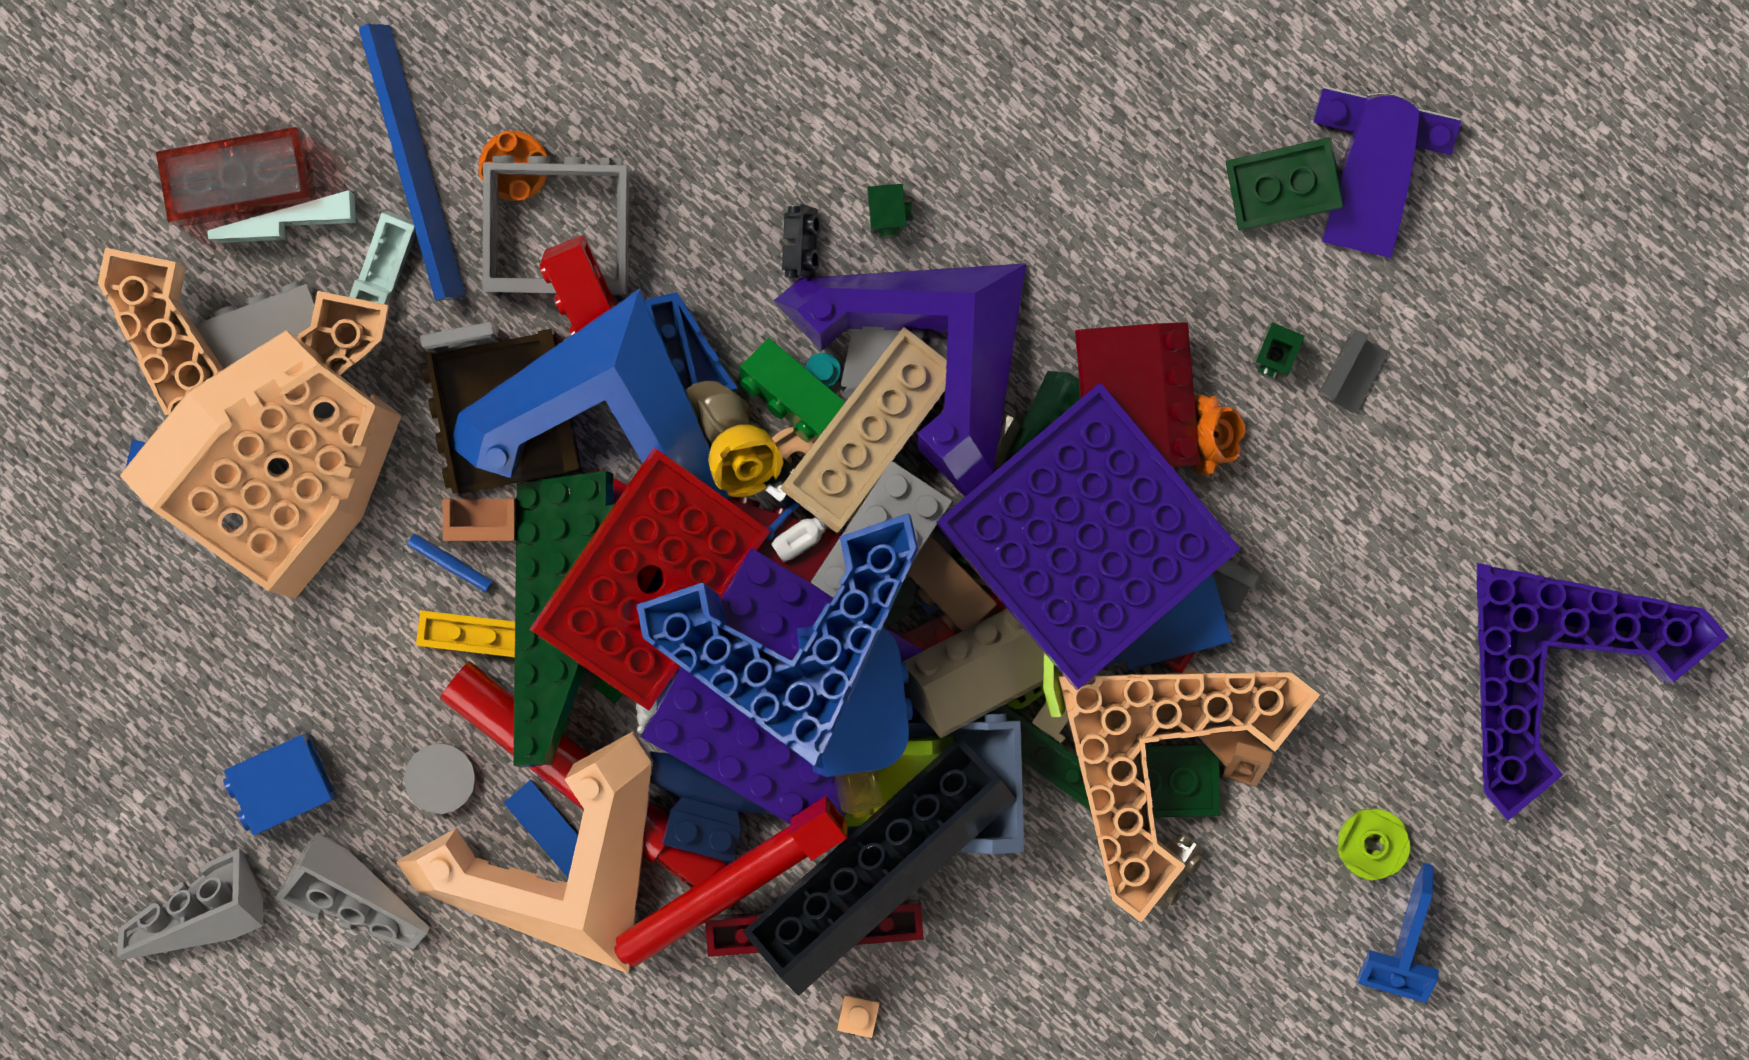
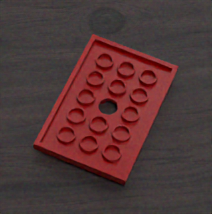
M653 448L529 630L650 711L680 665L643 639L637 604L702 582L718 593L721 598L748 550L752 548L757 551L770 533V530L661 451ZM649 565L657 566L661 570L663 579L662 586L654 593H644L637 583L639 572Z

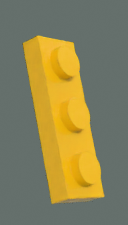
M420 610L416 646L515 657V621Z

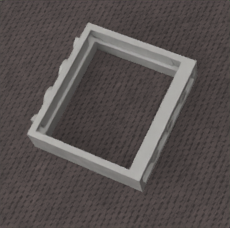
M493 156V163L483 162L482 292L556 293L552 283L547 284L544 278L498 277L497 177L498 174L617 176L616 279L605 280L612 294H628L630 166L621 165V158H600V165L585 164V157H564V164H550V157L528 156V163H514V156Z

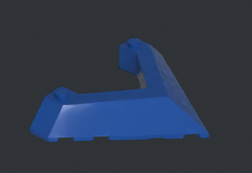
M640 288L622 302L588 323L577 333L572 334L527 365L526 368L513 377L508 378L492 389L484 397L463 409L457 417L451 447L476 468L511 478L520 466L526 441L606 400L642 463L653 448L658 449L729 501L732 499V496L728 495L726 490H720L716 486L712 478L708 463L711 449L710 443L703 435L697 421V414L674 363L672 364L667 354L668 349L656 322H653L645 305L646 300Z
M909 513L839 536L847 569L839 582L841 587L831 604L827 603L812 627L814 630L804 649L798 650L793 661L728 627L725 623L720 595L704 582L637 604L642 637L817 768L918 552L917 540Z

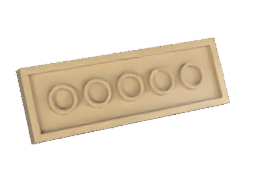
M903 327L780 489L838 533L883 474L889 463L895 458L944 393L947 360Z

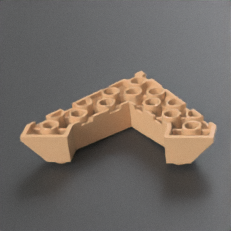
M105 248L98 284L104 296L107 297L126 340L130 342L164 414L168 417L188 391L223 370L218 359L179 302L186 266L173 261ZM317 291L311 325L299 333L297 338L316 351L319 361L341 376L383 341L390 306Z
M1292 672L1095 675L1078 690H1075L1064 676H1059L1112 900L1138 921L1142 922L1186 866L1178 855L1156 838L1145 743L1179 737L1188 738L1210 735V733L1248 730L1276 752L1320 694Z
M632 731L573 764L565 781L584 808L568 882L558 880L556 883L537 878L538 874L513 867H510L508 870L490 865L489 861L474 856L456 828L400 858L396 863L418 893L629 973L630 965L623 964L618 959L614 947L616 946V937L635 925V908L639 891L644 847L643 837L647 820L648 793L653 760L636 733Z

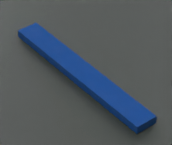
M366 24L359 27V32L435 301L462 298L466 296L391 27L384 24Z

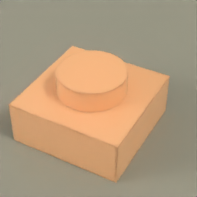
M845 994L837 1031L872 1038L880 1002Z

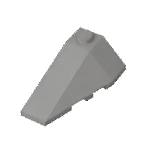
M318 833L313 836L303 849L275 899L307 916L318 919L320 912L340 918L339 926L350 929L351 925L361 924L369 927V932L373 937L411 949L418 945L430 929L421 918L348 849L340 846L333 839Z
M239 848L209 861L200 868L203 876L187 887L183 882L179 883L173 888L175 894L161 907L156 903H152L118 928L117 957L120 960L232 940L262 927L263 896L244 852Z

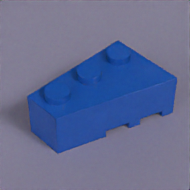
M678 292L645 299V305L653 322H656L668 349L667 354L672 364L674 363L685 389L695 383L715 381L735 392L737 390L735 383L728 376L718 356L708 344L700 327Z

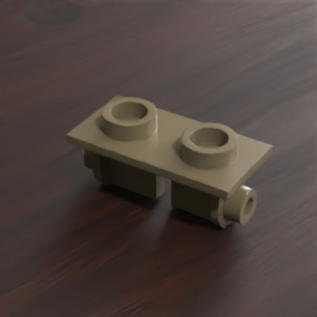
M1179 834L1177 839L1173 838L1167 848L1178 855L1186 866L1156 903L1164 909H1167L1169 904L1174 905L1179 900L1184 890V887L1181 885L1188 874L1193 875L1198 870L1203 861V857L1200 855L1204 849L1195 843L1188 848L1192 841Z

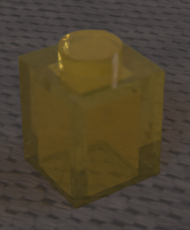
M877 770L834 776L841 811L848 814L852 813L853 818H860L874 814V808L884 806Z

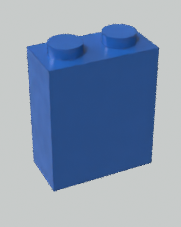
M308 733L295 737L223 770L227 777L223 779L225 789L231 798L236 797L241 811H238L240 822L246 831L251 830L253 836L337 798Z

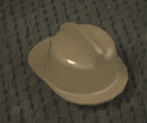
M703 381L685 389L697 414V421L703 435L708 439L710 445L726 429L736 425L749 424L751 417L750 405L726 386L715 381Z

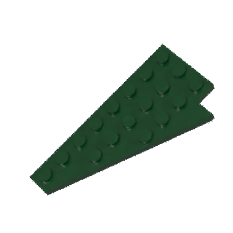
M606 470L517 484L513 766L516 767L552 765L586 669L529 629L615 505L613 504L614 473Z

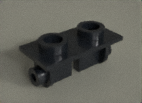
M800 204V207L788 206V213H784L783 239H795V245H783L782 271H785V278H799V276L805 278L815 277V270L818 269L820 261L819 253L816 250L817 235L821 230V219L816 208Z

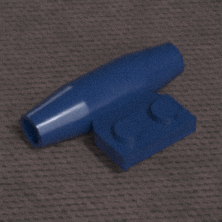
M649 752L653 760L650 783L681 796L680 800L670 809L662 845L732 863L741 832L738 812L774 815L669 753Z

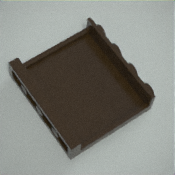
M553 329L537 331L538 334L438 354L425 353L427 362L422 363V373L425 383H431L433 397L428 399L432 419L438 418L440 432L435 433L436 444L439 454L445 453L447 467L442 468V475L446 489L451 488L452 494L460 495L582 470L572 418L526 441L520 466L511 478L476 468L451 447L459 412L484 397L492 389L508 378L513 377L526 368L527 365L557 345V340Z

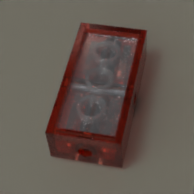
M298 127L156 152L168 223L176 227L280 210L316 200L306 136Z

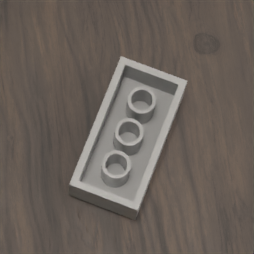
M891 461L842 535L909 513L918 545L917 556L936 528V521L946 513L953 501ZM840 539L811 581L812 584L833 598L840 589L841 584L839 582L847 570Z

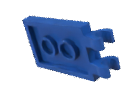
M1213 573L1106 666L1126 660L1128 670L1231 642L1232 639Z

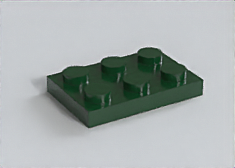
M1330 137L1225 161L1239 231L1345 208L1332 138Z
M1206 744L1145 746L1153 818L1220 816L1219 758Z

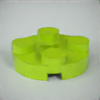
M1378 808L1360 809L1355 814L1349 816L1342 824L1337 837L1338 855L1345 867L1353 874L1367 880H1380L1399 872L1405 865L1410 853V840L1402 821L1394 814ZM1374 834H1378L1380 836L1378 842L1383 845L1380 851L1373 850L1371 854L1367 853L1368 846L1364 843L1367 837L1372 838Z

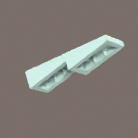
M348 190L208 230V239L214 243L286 240L285 226L356 223L355 195Z
M390 211L381 213L359 279L354 281L349 297L388 305L416 236L413 220Z

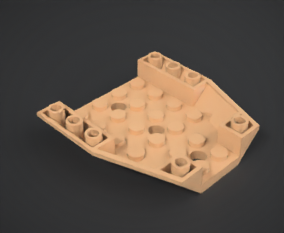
M285 330L188 391L120 476L155 513L267 591L296 599L363 518L401 419V414L376 395L372 394L369 398L319 361L315 350L291 332ZM321 402H328L334 406V413L326 419L318 418L313 413L315 406ZM274 458H283L289 463V466L285 472L275 474L268 469L269 462ZM229 513H237L242 516L243 523L235 529L227 528L222 523L224 516Z

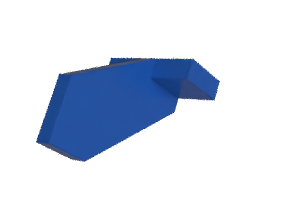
M1423 863L1414 881L1394 956L1369 950L1358 973V984L1427 1003L1438 981L1439 970L1414 963L1412 959L1433 894L1434 865Z

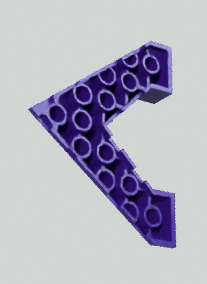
M1026 263L800 278L774 300V303L821 351L847 329H862V326L884 327V330L901 331L905 327L909 331H912L913 328L934 329V332H948L944 411L917 433L918 450L964 496H967L994 473Z
M1476 563L1483 793L1502 816L1509 821L1563 776L1561 771L1540 748L1541 711H1543L1545 660H1547V648L1641 656L1665 684L1674 683L1729 636L1707 610L1703 608L1670 603L1669 601Z

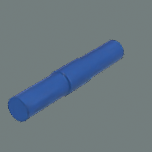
M415 533L407 543L409 547L436 562L437 565L459 576L487 593L493 583V580Z

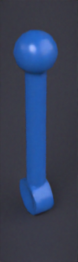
M794 501L770 527H766L770 530L765 539L766 541L773 539L775 531L800 506L799 503Z

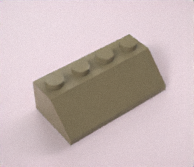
M1005 609L905 660L908 669V683H904V693L906 698H910L914 708L938 736L942 738L1043 685L1044 652L1009 610Z

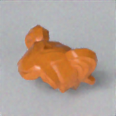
M1203 394L1194 395L1196 419L1198 420L1197 433L1200 465H1194V471L1204 476L1213 474L1219 464L1235 461L1240 456L1241 447L1239 442L1244 438L1246 428L1238 410L1219 406L1216 396L1209 398Z

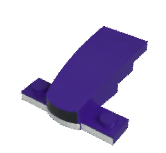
M1322 86L1313 123L1353 132L1343 157L1339 174L1345 208L1329 212L1322 235V242L1391 258L1406 202L1415 148L1419 147L1452 155L1461 119L1419 109L1407 99L1394 94L1374 93L1364 96Z

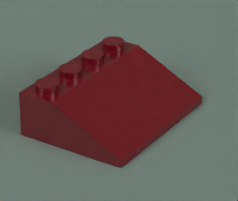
M1188 322L1075 330L1080 397L1082 398L1097 384L1101 383L1172 468L1200 465Z

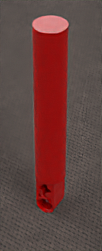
M469 661L448 684L440 696V700L513 756L514 695ZM563 733L552 765L528 768L584 811L565 778L574 763L590 754ZM649 800L642 855L650 863L655 860L690 888H693L727 866L716 858L662 845L669 815Z

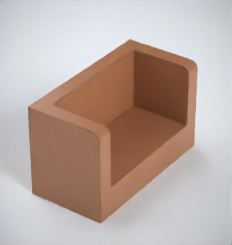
M443 498V541H516L517 498Z

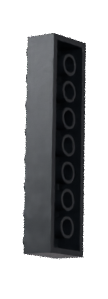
M959 737L742 932L778 976L799 996L1017 799L994 771Z

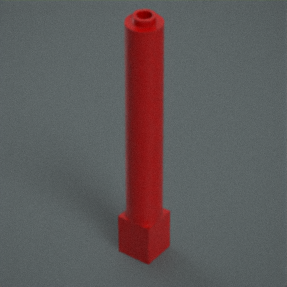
M826 795L793 816L788 827L616 937V946L614 947L618 959L623 964H629L632 967L640 965L808 857L813 861L847 839L848 822Z

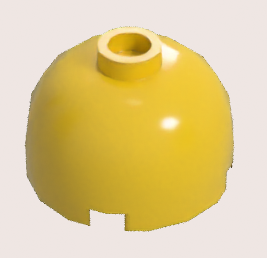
M745 424L728 428L717 436L711 445L708 463L712 478L720 490H726L728 495L732 497H748L766 489L767 486L764 482L768 481L772 476L775 479L779 476L783 459L776 442L765 430Z

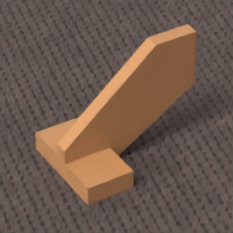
M1185 668L1182 674L1203 673L1190 668ZM1248 730L1226 731L1198 736L1225 765L1222 775L1224 778L1257 787L1270 766L1273 752H1270L1264 743Z

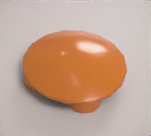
M503 131L492 137L483 147L478 160V174L483 181V162L493 163V156H514V163H528V156H548L543 145L532 135L521 131ZM498 174V197L507 201L525 200L535 195L543 187L548 175Z

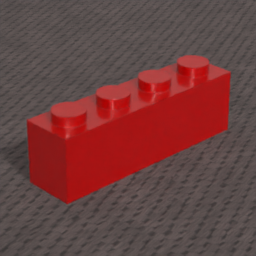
M584 234L545 249L541 259L542 263L539 264L540 271L547 284L552 283L557 293L554 296L555 303L561 315L567 314L572 325L569 328L571 335L577 333L588 323L617 305Z

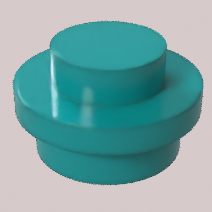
M828 353L813 355L805 366V369L827 387L833 386L840 377L839 362Z

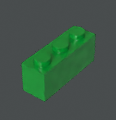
M769 337L740 366L739 380L742 388L753 397L758 395L767 403L768 410L780 420L785 418L794 426V432L807 443L810 441L816 442L845 404L840 397Z

